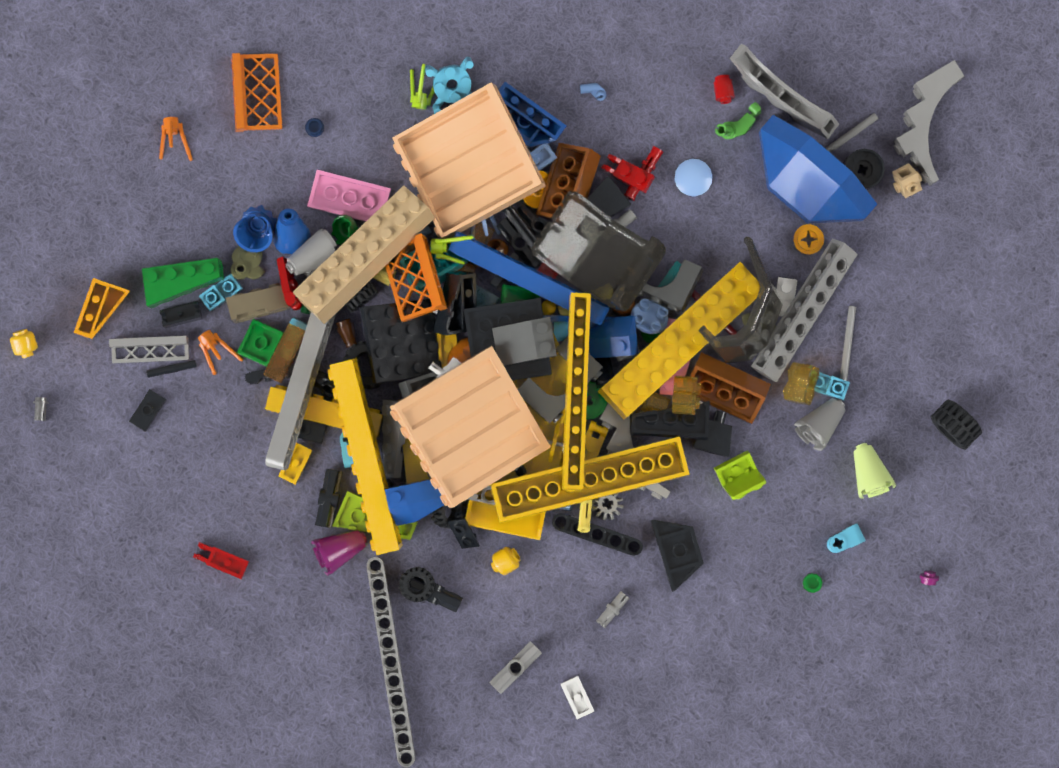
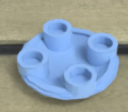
M689 159L678 166L675 171L674 180L682 193L696 197L709 189L712 184V173L705 162L699 159Z
M646 298L641 299L633 307L631 316H635L636 328L648 334H657L667 326L668 309Z

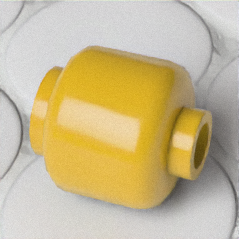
M27 329L13 332V336L10 338L14 354L17 356L22 355V358L33 356V351L38 348L34 333Z
M503 547L492 555L493 562L491 566L496 573L499 572L502 575H507L519 567L521 559L514 548Z

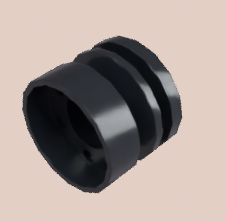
M865 148L856 150L847 156L843 162L855 174L866 190L877 185L884 176V161L873 150ZM859 166L866 169L864 175L862 173L858 174Z

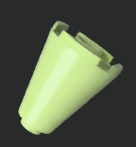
M863 443L856 446L854 461L859 498L864 499L863 495L867 494L871 498L886 493L891 485L895 488V481L872 445Z

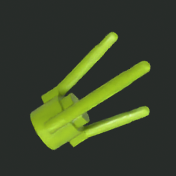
M422 64L419 88L416 93L414 70H410L411 107L426 110L427 106L431 105V100L435 93L433 87L428 98H426L427 94L422 93L425 64Z
M471 235L432 239L431 254H436L437 259H445L464 265L465 261L444 255L443 253H447L448 244H451V242L470 240L474 237Z

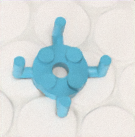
M465 57L460 66L449 65L441 67L439 70L431 65L425 66L426 75L434 77L433 88L438 97L432 106L434 114L441 111V106L444 102L454 104L472 93L470 91L471 79L466 71L467 68L471 69L474 66L470 57ZM454 79L457 81V86L455 88H448L447 82Z

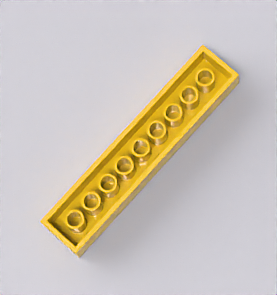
M739 262L598 392L624 420L766 289Z
M357 358L331 364L330 369H328V376L330 381L333 380L335 388H332L333 396L339 402L337 412L339 418H343L344 426H342L344 438H348L347 452L349 457L352 456L354 463L351 464L353 475H357L358 483H356L357 492L362 494L363 498L361 509L367 515L365 524L367 532H371L372 540H370L371 549L376 551V555L400 550L403 544L399 528L396 526L388 508L385 489L389 487Z
M676 437L585 460L582 491L562 490L563 466L493 483L490 487L499 522L503 523L688 476L689 470L681 439Z

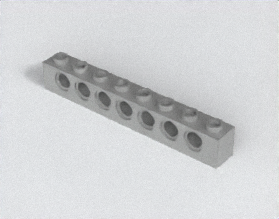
M832 238L751 367L763 377L774 382L778 381L858 255L846 243Z

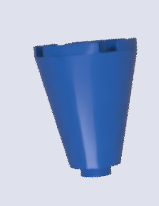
M284 209L278 216L273 234V243L280 253L292 255L311 237V232L295 210Z

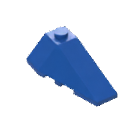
M635 316L615 317L602 323V325L589 329V354L593 358L638 354Z
M430 479L385 489L388 508L396 526L416 522L444 506L440 499L441 493L432 486Z

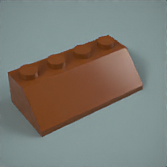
M558 143L555 153L557 159L552 162L536 215L564 225L579 227L601 155L590 148Z
M701 352L683 389V393L690 396L693 395L703 402L710 401V405L752 424L766 399L771 384Z

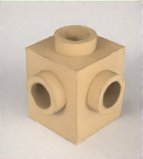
M909 163L892 172L895 180L893 186L896 192L901 193L905 198L922 190L920 183L922 178L919 172L915 171Z

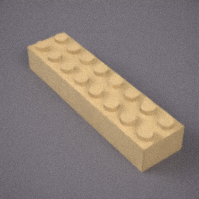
M405 186L401 187L302 282L293 293L308 310L325 324L413 240L414 236L418 235L435 218L429 207Z

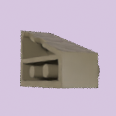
M280 283L269 285L267 289L261 290V288H257L249 293H239L226 298L231 320L235 324L291 309L286 304Z

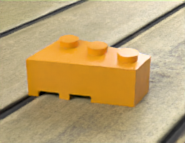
M93 278L74 333L93 340L130 291Z

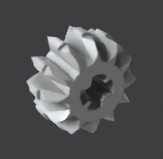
M619 493L598 498L599 500H592V503L598 505L592 507V511L600 510L596 514L597 517L604 513L603 520L607 519V514L613 520L612 512L618 516L620 515L616 508L623 509L624 506L617 504V502L623 501V498L616 500L615 497ZM604 499L613 502V505H610L611 509L602 506Z

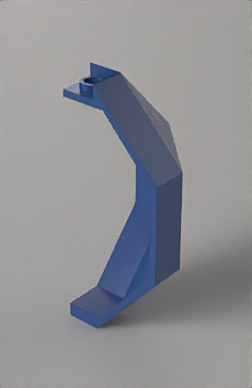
M772 115L760 129L759 136L767 189L806 223L863 221L877 206L875 200L855 174L810 135L775 115Z

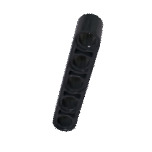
M557 514L552 519V525L557 531L628 555L636 556L643 549L640 540L590 523L589 532L577 534L574 532L573 527L576 523H579V519L565 514ZM556 518H565L566 525L563 528L557 527L555 524ZM599 529L602 531L603 535L600 540L592 538L593 530ZM614 535L619 536L621 539L620 545L616 547L610 543V539ZM633 541L639 545V549L635 553L630 552L628 548L629 544Z

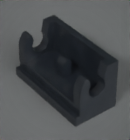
M198 301L159 311L164 328L203 319Z

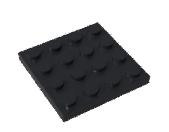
M536 298L464 309L471 357L491 346L496 352L492 328L543 318L541 299ZM549 358L504 366L512 381L552 375Z
M418 300L410 302L417 304ZM423 300L420 307L424 309L431 307V300ZM396 303L363 306L360 308L373 384L414 379L432 373L433 371L428 369L432 362L442 367L438 355L437 333L433 332L436 322L435 313L430 312L402 322ZM407 303L403 310L405 316L411 314L415 306Z

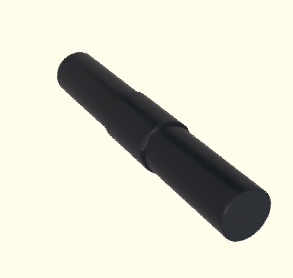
M196 360L146 370L147 377L150 378L196 368L197 364Z

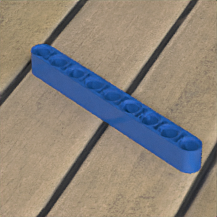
M456 232L454 237L467 236L461 232ZM475 239L451 242L448 248L454 254L569 310L570 294L582 293ZM591 297L590 321L602 325L610 307Z

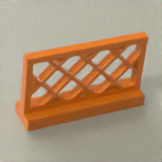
M232 53L236 132L282 129L278 54L240 55V53ZM244 59H252L257 65L249 71L244 67ZM265 59H274V66L270 71L261 64ZM258 66L267 73L261 80L252 74ZM249 76L258 82L252 90L245 85V80ZM268 76L275 80V85L271 90L262 83ZM259 85L268 91L262 99L254 93ZM269 94L276 99V104L272 109L264 102ZM250 95L259 101L253 109L246 104V99ZM260 104L269 110L263 118L255 112ZM252 113L260 120L256 126H248L247 118ZM270 113L277 117L278 125H270L265 121Z
M422 233L415 235V238L399 252L395 263L389 262L385 266L402 322L436 310L442 311L447 309L427 237ZM414 244L416 250L413 256L405 254L407 247ZM403 256L411 259L406 269L398 265ZM414 261L420 263L421 266L418 274L410 271ZM396 268L404 271L400 281L394 279L393 276ZM408 273L416 277L411 287L403 283ZM419 279L426 283L423 292L414 289ZM402 285L409 288L405 299L398 294ZM413 291L421 294L417 304L408 301ZM424 297L431 300V307L425 309L420 307ZM406 304L415 306L412 313L405 316L403 310Z

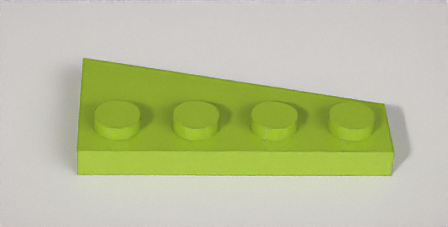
M347 491L332 525L333 527L367 532L365 524L367 515L361 509L362 496ZM418 521L398 526L401 539H411Z

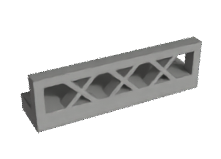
M189 337L109 339V347L112 348L113 364L189 360ZM178 345H184L185 356L177 357L171 351ZM158 346H163L168 351L163 357H157L152 352ZM138 347H144L148 351L144 358H138L133 354ZM116 348H125L129 354L124 359H116ZM151 354V355H152L153 357H155V358H147V357Z

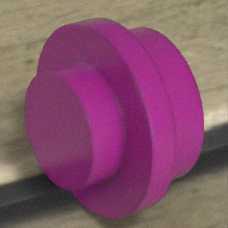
M924 571V573L920 574L922 584L936 585V582L939 581V576L936 575V572Z

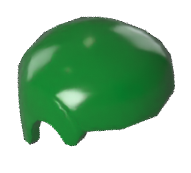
M340 215L336 217L332 223L331 233L337 238L335 243L342 245L358 230V226L351 216Z

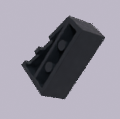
M467 271L446 273L443 295L447 309L438 310L433 332L442 335L467 332L464 309L477 307L476 273Z

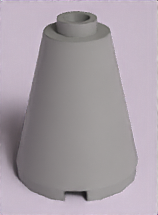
M323 228L318 230L287 258L286 267L291 274L300 275L316 270L335 252L334 247L337 245L327 230H323Z
M831 398L799 419L794 424V426H797L795 428L796 433L806 444L811 442L815 445L813 447L815 450L822 451L828 444L845 413V404L838 398Z

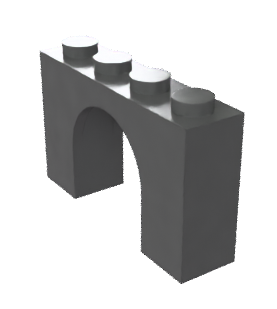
M633 236L613 275L616 285L624 289L630 287L634 289L633 292L642 297L645 294L651 297L650 300L657 304L663 302L672 311L678 312L680 310L684 312L703 273L702 267L684 259L675 279L670 284L664 287L650 286L643 280L642 269L652 247L650 243Z
M568 336L556 348V352L566 361ZM590 354L588 355L587 384L591 379L594 381L598 379L602 374L600 370L603 367ZM530 378L519 387L518 391L523 400L548 424L552 421L556 423L563 416L560 412L565 408L566 394L560 396L549 395Z

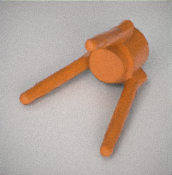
M178 117L164 118L163 125L161 126L162 136L159 159H163L166 134L169 138V147L172 148L173 135L178 134L179 131L188 158L192 161L193 158L183 131V124L179 123Z
M207 330L198 337L200 341L199 346L204 352L213 375H216V371L207 349H211L218 360H221V356L215 348L217 345L216 341L238 360L243 361V358L227 345L217 333L213 334L211 330Z

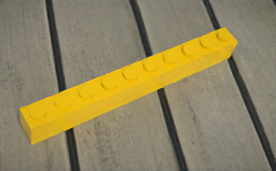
M571 293L569 296L562 490L582 491L584 485L591 294Z

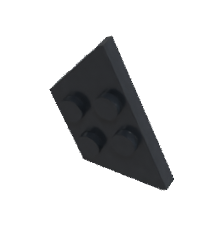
M651 520L670 588L673 592L704 564L693 526Z

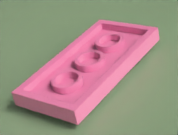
M317 170L307 207L336 215H348L355 220L366 222L389 200L391 188Z

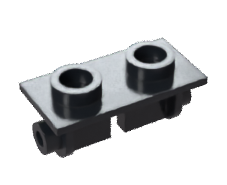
M461 511L456 512L454 520H448L447 522L461 548L479 547L480 545L476 539L477 536L473 533L465 519V513Z

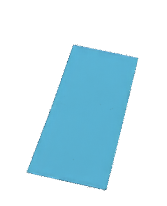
M554 322V335L557 341H564L568 336V322Z

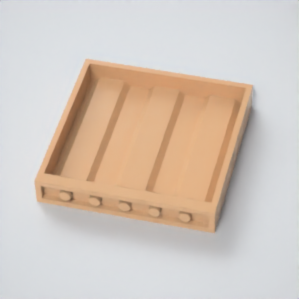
M492 82L393 137L395 142L393 147L403 159L401 161L402 166L406 171H409L411 175L409 180L414 188L417 187L419 192L417 194L418 198L429 207L434 215L433 222L436 226L434 231L442 239L454 237L456 232H463L546 186L497 86Z
M492 346L390 406L392 418L401 425L400 431L402 435L411 442L410 448L412 452L421 459L420 465L422 469L429 473L432 486L439 490L442 503L445 506L448 505L449 508L457 506L551 447Z

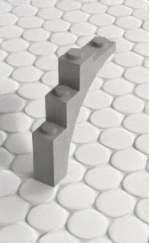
M741 44L730 57V60L741 72L742 79L750 88L764 94L773 106L789 113L797 124L826 139L839 126V123L831 113L816 106L786 85L764 66L747 46Z
M955 60L913 85L915 97L918 100L921 99L922 102L904 112L903 115L905 117H903V120L912 129L894 141V149L897 154H901L903 158L910 154L911 163L914 167L918 166L921 171L922 181L925 184L928 183L929 186L939 180L929 154L928 134L930 121L942 96L964 77Z
M608 403L600 421H602V426L610 430L612 428L616 429L606 447V450L609 451L607 454L609 455L634 447L630 434V415L623 420ZM658 483L638 488L642 491L645 489L652 491L651 495L659 500L662 498L667 499L670 494L669 490Z

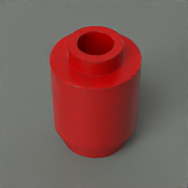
M730 75L716 76L715 82H713L716 101L720 102V104L731 103L735 95Z

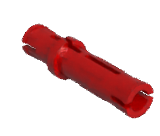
M653 146L646 160L642 161L641 169L649 173L654 171L656 163L664 152ZM629 186L624 196L634 201L640 190Z

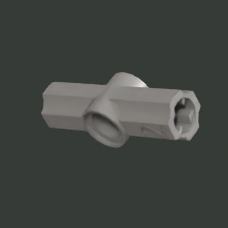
M530 641L489 683L502 694L542 652ZM513 662H518L521 665L520 672L513 673L510 670V665Z

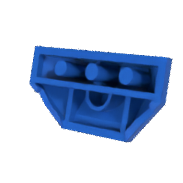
M504 82L500 87L499 92L526 146L533 147L556 142L567 125L507 82Z

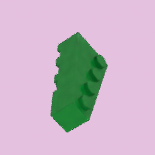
M218 258L142 269L146 306L151 309L224 280L222 260Z

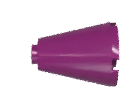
M358 530L314 539L311 541V544L316 545L313 548L315 556L321 568L326 567L327 571L324 573L329 576L366 548L367 538L363 532L360 533Z

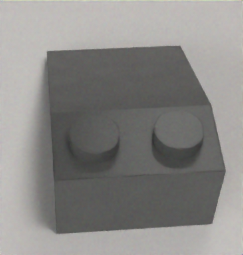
M550 317L492 328L496 354L503 366L557 356Z

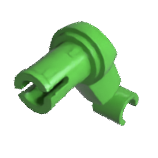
M754 102L748 108L751 114L745 113L738 121L718 124L716 127L719 129L715 128L716 134L725 139H733L747 134L756 122L754 117L761 114V107L757 102Z

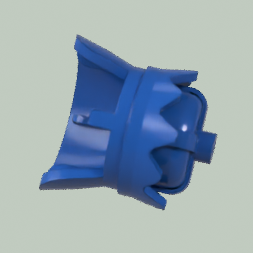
M259 205L256 208L249 207L246 212H243L242 219L234 226L233 235L236 243L249 252H261L267 249L272 242V233L275 230L277 218H273L272 212L265 210L263 205Z

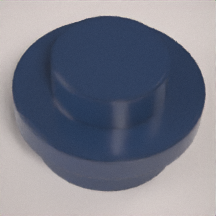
M311 118L306 122L305 130L309 136L319 137L324 132V124L318 118Z

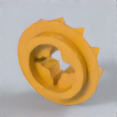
M805 224L796 230L793 242L795 248L802 254L811 255L817 253L822 248L824 235L817 226ZM807 232L809 233L810 238L817 239L811 241L809 247L806 241H801L804 238H806Z

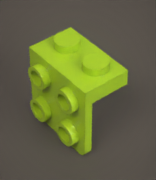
M748 450L714 467L722 487L732 500L741 499L747 493L758 490L766 484L765 478L756 468Z

